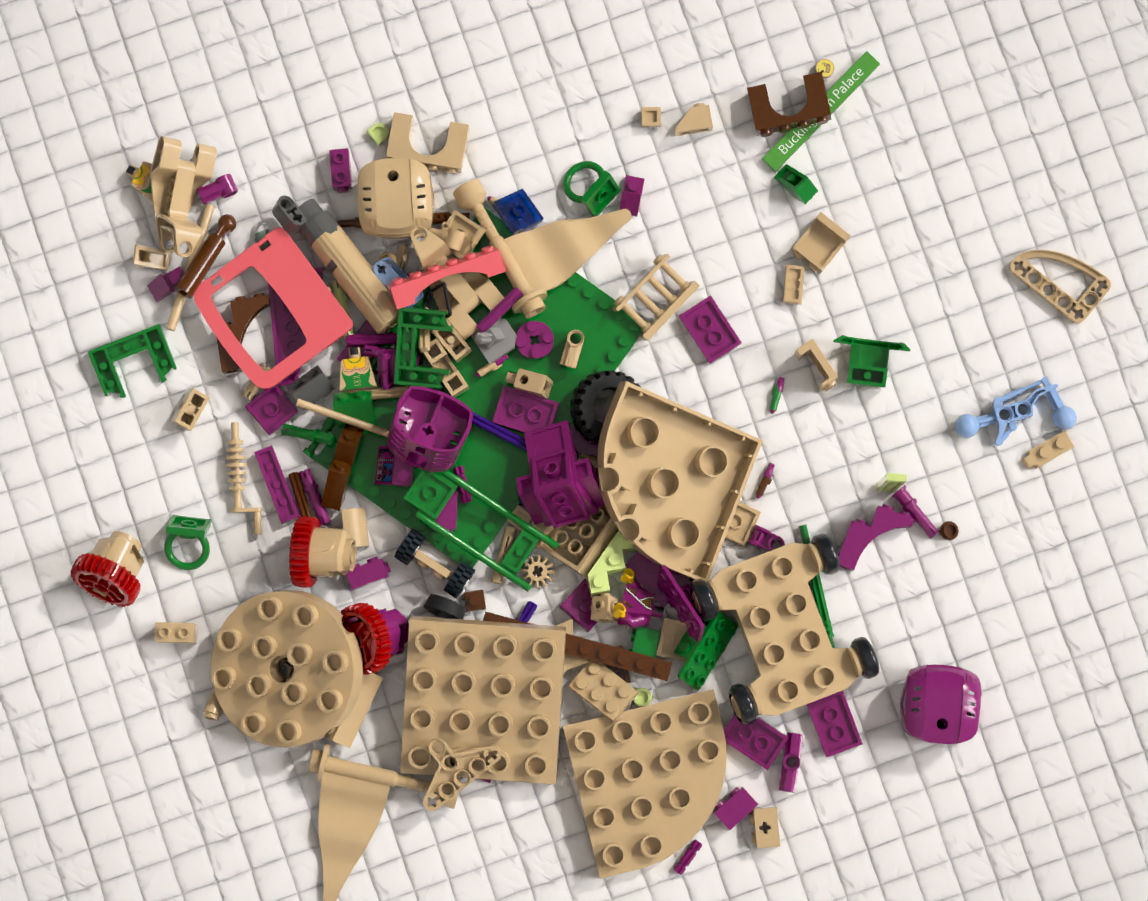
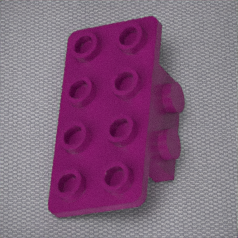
M662 565L657 586L661 592L666 594L669 605L677 611V617L680 622L686 625L689 636L692 639L694 638L696 642H699L702 639L704 624L693 605L689 585L686 584L679 587L666 565Z

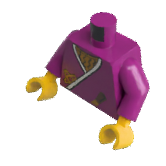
M627 568L624 570V574L621 575V581L623 583L628 582V585L625 587L622 603H617L613 607L615 610L613 616L618 618L617 624L628 625L630 628L649 626L651 616L662 619L665 607L654 605L655 595L644 589L636 579H632L634 578V571Z

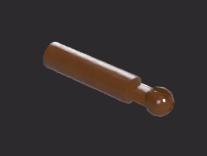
M225 214L219 218L218 230L215 234L210 233L176 285L175 290L182 296L192 298L225 246V235L236 228V220L232 215Z

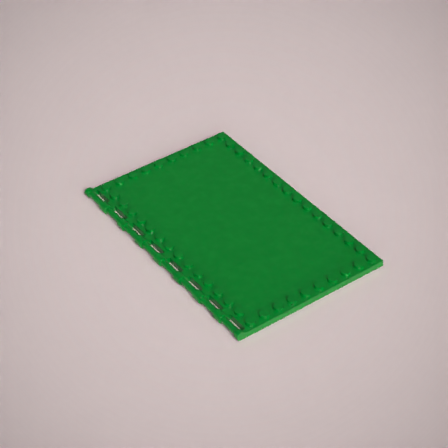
M485 208L497 232L504 239L520 233ZM475 217L473 222L480 225L477 217ZM485 233L472 252L478 253L482 251V248L490 246V241ZM505 272L487 277L504 298L514 289ZM578 273L572 275L558 287L547 291L548 296L543 300L546 308L538 315L526 318L523 312L516 314L511 307L501 317L508 321L516 334L520 327L529 321L545 323L551 329L554 336V346L546 357L535 360L528 359L519 352L515 343V348L507 353L509 358L502 363L500 368L495 371L491 370L482 377H476L477 371L489 362L472 336L465 340L472 352L458 363L446 351L450 360L469 386V389L457 396L456 399L466 404L472 412L493 422L503 387L514 388V384L506 382V376L509 371L518 373L519 369L543 374L553 381L548 399L559 402L553 424L568 420L571 432L574 426L573 421L575 420L574 416L570 414V411L573 410V405H570V401L575 397L573 395L574 389L579 388L578 384L580 381L587 379L586 376L600 371H616L642 334L641 327L622 309L618 312L612 310L616 300ZM429 286L422 291L423 298L413 307L428 308L426 292L430 290ZM433 297L431 300L433 310H439ZM481 303L469 313V316L478 324L490 310ZM398 324L389 333H397ZM418 328L417 353L420 351V349H419V328ZM430 330V342H431V341H433L434 339H436L435 336L432 334V330ZM572 330H579L584 335V343L576 369L560 365L567 336ZM573 334L570 337V341L573 344H578L581 341V336ZM539 336L530 337L531 345L540 343L538 340ZM383 344L381 347L389 349L392 344ZM423 354L421 366L432 367ZM371 357L372 368L378 372L377 358ZM377 374L375 378L378 388H383L381 385H379V378ZM442 381L440 383L442 385L441 389L432 388L450 395ZM398 384V386H390V387L409 386V385H399V384ZM402 397L373 400L374 421L365 422L389 430L397 404ZM327 417L320 431L326 433L330 431L334 434L335 442L332 445L326 444L319 455H316L314 451L320 443L314 444L311 442L308 448L305 447L302 452L329 471L334 460L337 442L346 423L341 425L335 424V419ZM471 424L472 427L462 450L449 471L454 473L453 469L455 467L463 466L467 483L513 512L520 504L516 478L530 474L527 452ZM501 426L525 439L524 432ZM365 430L348 485L410 530L414 528L426 536L425 540L459 565L463 561L474 568L479 561L477 558L415 518L419 508L404 499L410 488L374 484L378 446H387V437ZM415 467L414 481L422 469ZM443 471V472H435V473L438 474L439 476H442V474L444 473V471ZM458 490L457 530H452V533L484 554L507 522V518L473 495H471V502L463 504L460 498L461 493Z

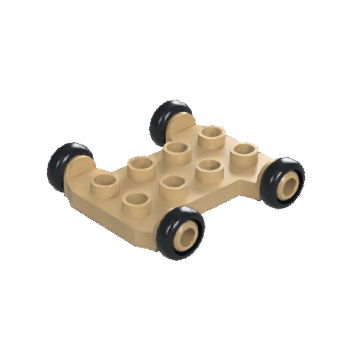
M825 533L815 535L809 544H787L718 570L708 582L703 579H697L692 581L689 586L693 605L702 620L710 621L715 619L718 611L733 610L758 675L747 686L738 683L731 686L728 692L733 711L738 721L744 726L755 723L758 715L777 716L845 690L861 675L866 679H871L879 673V662L876 653L867 638H855L851 642L850 647L832 648L808 585V582L818 573L823 572L826 575H832L840 569V560L836 547L831 538Z

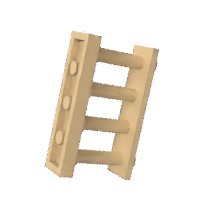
M669 254L658 255L654 259V265L624 297L621 295L614 302L615 306L612 310L618 312L622 309L641 327L642 334L640 337L644 341H649L700 287L695 280L685 281L666 263L670 257ZM660 267L680 286L681 292L677 296L675 294L672 295L653 276ZM647 281L667 300L668 305L664 310L662 308L659 309L640 290ZM634 295L654 314L655 319L651 323H646L627 304Z

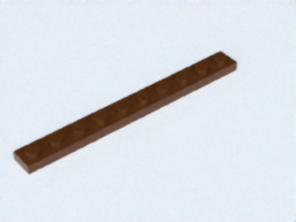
M486 611L483 621L530 624ZM566 633L565 654L668 681L673 662Z

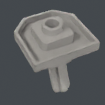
M502 318L487 331L481 332L478 329L471 335L490 365L515 348L517 335L508 321Z

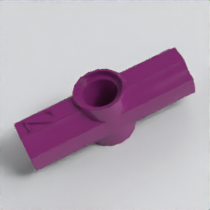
M787 732L786 735L789 739L785 743L778 790L795 793L804 735ZM792 757L796 760L794 768L786 765L787 758Z

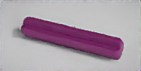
M515 287L477 324V328L481 332L491 328L523 296V293Z
M397 333L346 335V344L348 346L397 344Z

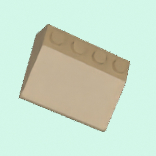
M604 505L599 507L597 513L591 514L590 519L553 528L547 536L559 543L556 550L544 542L539 547L587 579L588 573L619 530Z

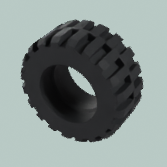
M600 371L586 376L587 379L580 381L578 384L579 388L574 389L573 395L575 397L570 401V405H573V410L570 411V414L575 418L573 421L575 427H579V432L582 435H586L590 441L599 443L603 424L597 420L593 410L594 400L598 393L605 389L616 391L620 381H627L641 387L639 383H634V378L626 376L623 372Z

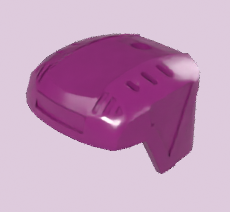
M411 386L405 391L402 398L399 399L387 435V446L398 459L407 464L430 472L447 471L455 464L470 432L473 412L466 404L444 392L428 387Z
M933 664L910 669L900 698L901 724L904 732L917 740L928 743L958 744L972 739L978 730L982 692L978 676L969 670L950 665ZM921 687V690L915 691L914 688ZM968 691L974 692V695L968 694ZM916 697L921 698L920 701H912L911 699ZM967 702H973V704L968 705ZM919 708L920 711L911 712V709ZM938 720L942 723V727H937Z

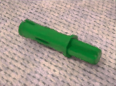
M286 423L282 425V428L290 430H281L283 436L312 441L314 444L332 445L335 442L334 434L322 432L319 429L312 430Z

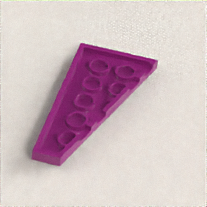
M314 268L320 278L323 279L325 268ZM268 283L275 364L277 365L306 343V337L287 306ZM301 368L277 384V386H289L299 379Z

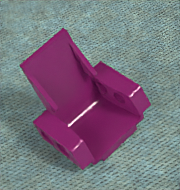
M568 420L524 432L530 474L516 478L518 495L534 524L544 522L545 527L552 525L553 528H558L590 519V515L597 513L599 507L604 506L605 503L600 490L598 473L590 458L577 459Z

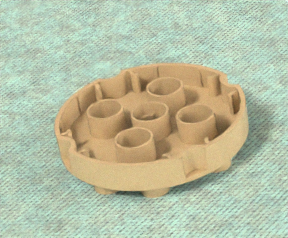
M298 590L268 592L250 598L239 605L221 626L212 651L211 681L215 695L225 715L237 729L251 739L274 747H295L324 738L325 734L332 728L341 726L352 712L362 685L363 662L361 650L355 633L348 632L343 627V615L329 602L314 594ZM283 658H287L290 664L294 666V674L290 679H285L279 671V663Z

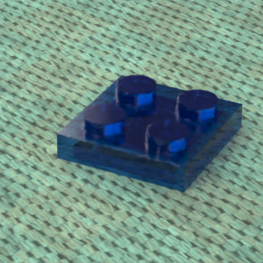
M524 189L498 199L492 204L512 235L533 227L544 219Z

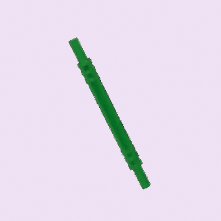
M807 525L799 526L803 544L811 543ZM818 573L810 580L812 592L831 646L835 648L833 642L834 633L820 574Z

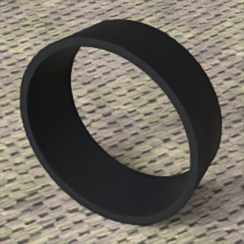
M430 594L423 605L431 613L450 619H463L466 610L459 603L436 594Z

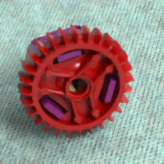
M356 603L341 610L343 627L348 632H354L358 640L364 675L379 672L389 663V658L403 653L404 644L408 641L409 622L397 609L386 610L384 608L378 610L368 603Z

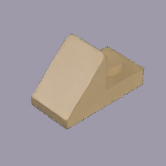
M135 245L132 264L138 268L168 271L170 253Z

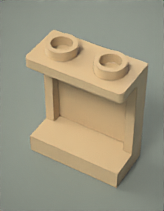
M820 212L814 222L792 247V255L799 261L803 259L807 262L808 268L816 273L818 271L822 273L851 235Z
M812 338L797 348L794 355L798 360L807 354L826 380L820 384L818 390L822 391L824 389L827 392L835 386L838 375Z

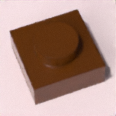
M483 590L464 592L467 612L486 609Z

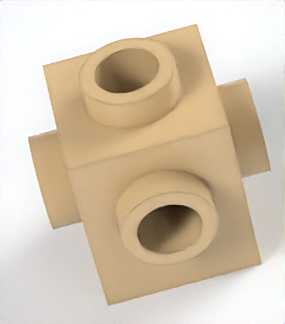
M601 593L600 596L592 597L591 620L599 623L618 622V618L613 616L615 611L613 607L619 603V599L612 597V594Z

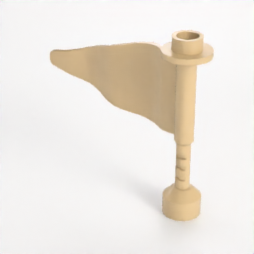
M479 179L467 181L453 192V196L460 208L473 210L480 225L486 230L485 234L490 241L489 245L499 249L506 270L505 274L513 288L517 287L523 293V296L512 306V310L516 314L523 312L526 318L534 317L545 310L546 306L543 300L548 296L547 291L567 281L620 228L631 220L630 211L621 209L591 218L555 221L504 239L497 232L483 207L487 192Z
M330 744L325 745L324 751L313 750L308 772L317 773V782H321L318 833L323 864L324 901L337 900L348 876L368 846L382 817L390 786H400L427 792L431 781L400 775L392 770L330 757ZM445 784L442 786V791L445 794H451L453 788L451 785ZM438 793V795L435 797L436 800H437L439 797H441V796L439 795V793ZM458 793L442 806L455 809Z

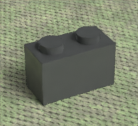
M318 365L287 386V389L296 401L299 398L313 404L321 398L328 396L335 389Z

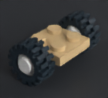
M414 528L411 529L398 547L394 558L407 566L415 557L418 559L416 561L418 565L426 570L430 567L434 570L432 574L442 581L444 578L449 580L443 590L457 599L476 570L462 561L455 572L449 571L420 551L426 536Z

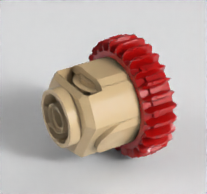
M298 517L292 528L293 532L291 533L289 547V575L291 576L292 584L296 587L308 588L315 585L317 577L333 578L334 575H346L348 572H353L357 554L356 540L350 538L349 533L345 529L320 527L321 524L315 517Z
M114 531L110 537L99 539L91 554L86 553L78 556L70 571L71 577L76 582V585L80 586V589L85 590L86 593L98 598V600L110 603L111 605L115 604L117 607L130 606L134 603L141 590V585L136 577L144 563L143 557L140 554L142 545L133 536L124 532Z

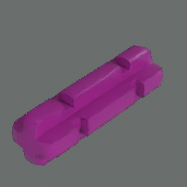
M455 467L453 469L454 474L467 482L466 476H464V467ZM458 486L459 493H461V502L463 504L471 502L470 493Z
M692 841L691 847L685 851L679 860L680 862L675 865V872L680 875L684 873L685 867L689 866L696 856V852L702 847V843L699 841Z

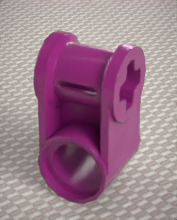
M754 525L755 530L751 538L747 540V543L767 552L773 550L770 544L774 540H778L782 546H785L784 540L780 536L758 525Z

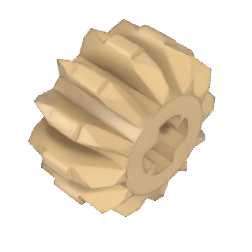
M540 555L537 556V562H534L533 557H530L529 559L532 564L524 562L528 569H522L521 571L522 573H528V575L523 577V580L531 578L528 582L530 585L535 581V588H539V582H542L543 587H546L544 580L552 581L547 574H554V571H548L547 569L553 567V564L550 563L545 566L548 558H544L540 562ZM535 567L543 569L541 572L542 576L537 577V575H533Z

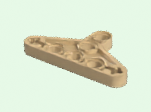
M442 738L432 739L428 747L429 752L438 762L439 766L424 797V807L429 811H435L494 765L501 757V748L496 744H488L454 752ZM433 743H441L443 750L435 752L432 749ZM489 749L492 751L497 750V757L491 756L488 758L489 764H487L484 758L488 756ZM448 757L453 758L456 763L455 766L447 767L444 762L445 759ZM473 761H481L483 768L481 770L473 769ZM458 773H466L468 780L466 782L458 781ZM445 784L451 785L453 792L451 794L443 793L442 786ZM439 793L441 797L436 800V805H429V797L434 799Z

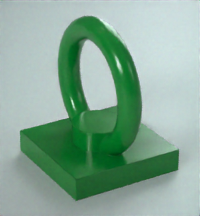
M582 161L573 165L566 172L563 179V190L566 196L576 203H583L594 217L599 216L621 191L611 174L592 161ZM582 169H592L598 174L599 178L583 196L575 194L570 187L573 175Z
M179 515L172 516L166 526L168 536L165 539L164 552L168 561L173 566L182 570H194L201 567L207 561L210 545L206 534L211 527V519ZM177 536L184 539H199L202 545V553L196 561L185 563L174 556L172 543Z

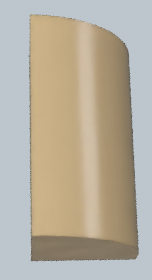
M366 508L341 509L343 529L349 533L350 538L356 540V547H369Z

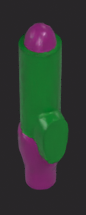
M783 377L778 378L776 385L772 389L771 394L773 397L769 407L771 414L777 411L784 388L785 378Z

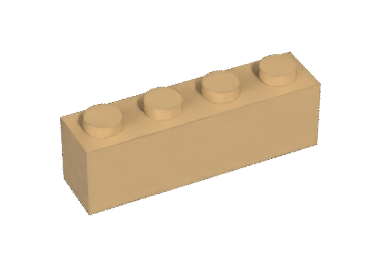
M374 673L369 675L363 674L360 693L352 712L341 726L329 730L325 734L326 738L351 748L383 680L382 677Z

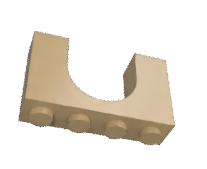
M394 112L386 158H409L421 162L431 171L443 169L449 174L462 173L470 130L468 124L450 122L444 148L437 154L426 156L416 152L410 143L414 121L413 115Z

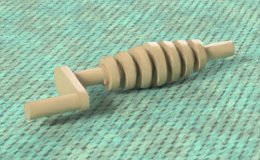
M232 422L231 440L227 443V445H232V448H227V453H232V456H226V460L232 461V463L226 464V468H233V471H227V476H233V479H228V483H233V486L229 487V491H232L234 495V508L230 509V513L253 512L254 535H262V508H242L241 492L245 490V486H241V483H246V478H241V475H246L247 471H240V468L247 467V463H240V460H246L245 455H240L241 452H245V449L239 448V445L244 443L239 438V422Z

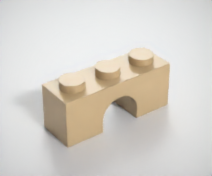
M436 338L431 341L430 350L423 354L432 367L451 370L449 376L445 375L443 377L442 383L449 394L456 398L468 390L469 386L450 360L439 340Z

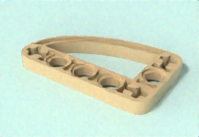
M1026 251L1016 256L1009 265L1010 272L1076 324L1082 323L1111 288L1110 280L1098 270L1074 257L1056 251ZM1043 258L1058 261L1083 272L1094 279V282L1081 298L1076 301L1026 260ZM1020 262L1022 263L1021 268L1026 271L1027 268L1030 270L1023 277L1021 275L1024 272L1020 269L1016 271L1014 263L1018 264ZM1029 274H1036L1038 282L1035 284L1028 281ZM1104 281L1106 283L1104 285L1106 290L1102 288L1098 293L1094 292L1099 287L1097 282L1101 283ZM1046 285L1053 288V294L1050 296L1043 293V287ZM1086 295H1092L1095 298L1093 305L1085 303ZM1061 297L1068 300V306L1065 308L1058 305V299ZM1072 304L1075 305L1072 308L1074 311L1077 312L1080 310L1082 312V319L1080 317L1075 319V313L1073 311H1070L1069 313L1066 312Z

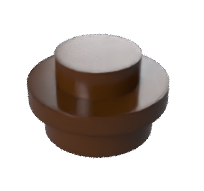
M947 521L940 526L939 532L943 539L950 541L958 536L959 529L954 522Z

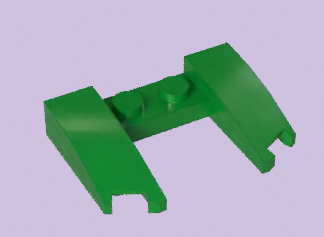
M403 307L399 309L394 384L442 388L440 383L445 375L449 376L451 370L417 366L416 357L418 328L453 332V326H449L445 315L448 314L447 311L416 307Z
M161 324L87 351L105 396L112 392L120 393V398L127 397L114 362L149 349L162 383L167 380L164 376L171 368L177 369Z

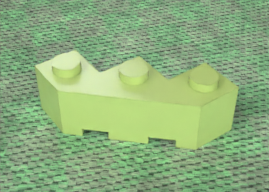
M619 531L588 573L587 581L591 598L600 596L601 593L610 594L608 575L623 573L626 570L623 554L637 551Z

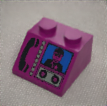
M378 446L374 484L410 488L414 481L415 466L398 459L389 450L388 446Z

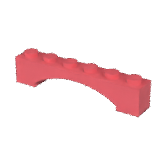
M487 246L482 248L481 252L465 254L464 258L458 260L456 258L449 259L444 265H432L427 268V271L412 272L409 274L410 277L404 279L402 277L395 278L387 286L393 305L398 310L415 304L414 299L426 287L446 276L462 272L484 273L487 277L506 272L499 249Z

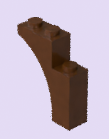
M265 293L254 294L253 298L247 299L246 296L235 297V301H230L234 324H231V322H226V324L241 345L250 323L261 311L270 306V297L265 295ZM217 338L222 372L228 374L242 371Z
M346 423L337 442L334 460L328 471L321 506L340 511L345 500L355 458L365 432L364 429Z

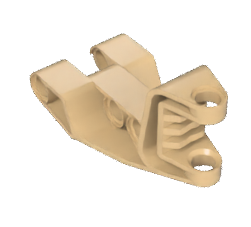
M161 136L158 140L150 169L152 202L159 246L165 252H175L178 256L188 257L192 254L201 236L202 228L191 219H187V215L198 195L197 189L201 188L213 176L217 150L216 147L197 143L192 159L190 158V161L181 160V140ZM167 239L173 241V246L170 249L165 248V241ZM182 243H186L188 249L182 254L179 251V247Z
M417 226L412 229L410 234L412 245L423 272L427 271V268L432 265L441 266L446 264L447 260L456 258L451 255L452 252L443 240L424 227ZM416 231L424 232V234L420 233L414 236V233ZM478 272L452 274L429 285L430 289L442 282L446 283L452 310V316L447 318V320L464 341L478 330L477 324L469 316V313L481 303L486 305L491 311L504 299L494 284ZM441 287L432 294L439 310L447 311L448 313L443 287Z

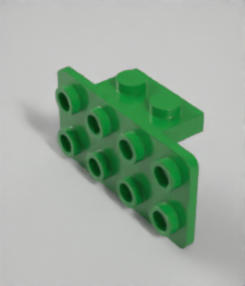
M718 611L716 618L711 620L708 626L704 625L701 641L696 642L686 631L674 650L675 654L686 660L677 675L678 678L694 689L700 690L720 656L725 651L728 643L735 635L738 625Z

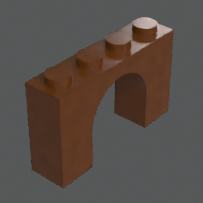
M822 71L803 75L807 102L799 113L791 116L781 115L771 107L766 84L748 87L747 91L757 136L767 137L779 131L780 133H786L791 131L792 128L804 129L811 124L823 125L832 120Z

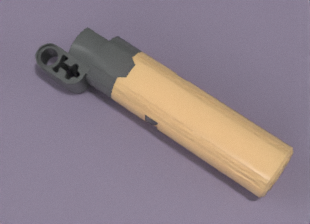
M283 195L279 197L272 209V213L283 229L292 235L298 232L301 233L378 334L386 333L398 324L399 309L397 310L394 307L389 290L374 274L371 265L328 211H323L314 198L307 200L298 207L289 196Z

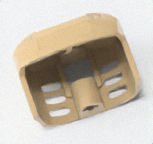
M385 158L374 160L361 168L358 174L357 211L364 233L379 238L398 239L411 237L412 229L417 226L424 227L427 230L431 228L435 201L431 177L424 164L409 158ZM425 185L422 188H417L416 186ZM364 188H371V190L367 191ZM422 195H425V196H426L425 198H420V199L417 198V196H422ZM364 198H370L371 201H364ZM424 206V208L418 209L417 207ZM416 231V232L414 233V236L417 235V234H420V233H424V232H423V231Z

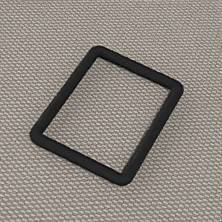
M442 282L427 291L426 298L428 308L433 309L430 294L443 287L448 314L445 315L447 319L452 316V310L446 283Z

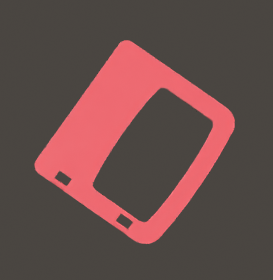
M277 227L269 232L260 241L250 246L211 277L204 280L194 293V301L215 336L247 377L261 389L275 387L353 328L351 318L289 234L281 227ZM266 241H269L271 245L264 251H261L259 247ZM250 267H254L271 285L287 306L306 337V343L269 371H264L248 354L234 336L212 300V295ZM221 276L223 281L214 287L211 282Z

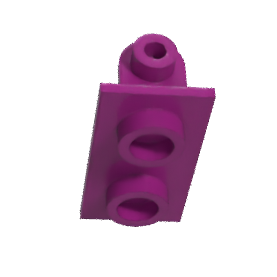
M376 349L379 385L384 390H389L390 386H398V384H394L396 349Z

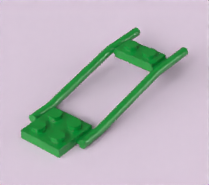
M422 470L404 496L406 501L419 508L415 515L416 519L527 592L532 585L516 574L538 541L541 540L554 550L559 546L558 542L449 470L444 471L442 476L435 472ZM458 486L523 529L500 564L435 522Z

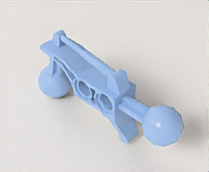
M1043 377L1041 380L1028 386L1016 389L1001 397H996L993 400L992 413L979 417H974L971 414L959 416L955 422V430L961 437L971 438L975 436L979 428L996 424L997 437L994 443L996 446H1001L1009 434L1017 429L1016 421L1033 416V405L1038 397L1046 394L1054 409L1052 420L1057 428L1061 430L1071 429L1076 423L1077 416L1072 408L1064 406L1056 391L1058 385H1051L1048 378ZM1041 383L1044 385L1043 388L1036 389L1025 400L1003 405L1004 401L1024 393L1032 387ZM1019 405L1026 407L1027 413L1025 415H1021L1018 412ZM1000 411L1008 413L1007 420H1002L999 417ZM1008 424L1009 430L1007 432H1004L1006 425Z

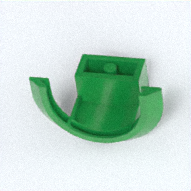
M841 335L833 340L834 343L851 345L846 383L886 388L889 350L911 351L902 342L877 341Z

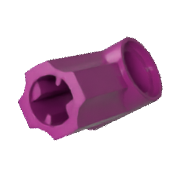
M225 174L218 177L215 182L197 189L203 204L206 205L219 198L233 196L238 192L232 175Z

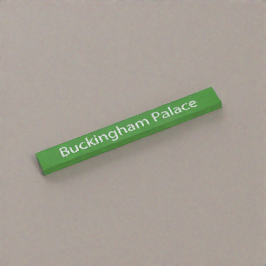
M868 51L826 92L831 115L880 65ZM815 123L804 129L792 128L762 160L776 173L821 125Z

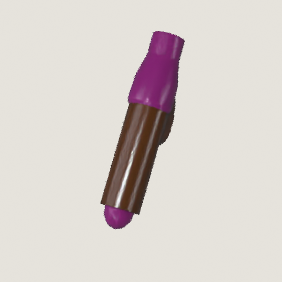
M769 463L763 473L755 493L757 499L763 496L767 485H770L773 479L775 465Z

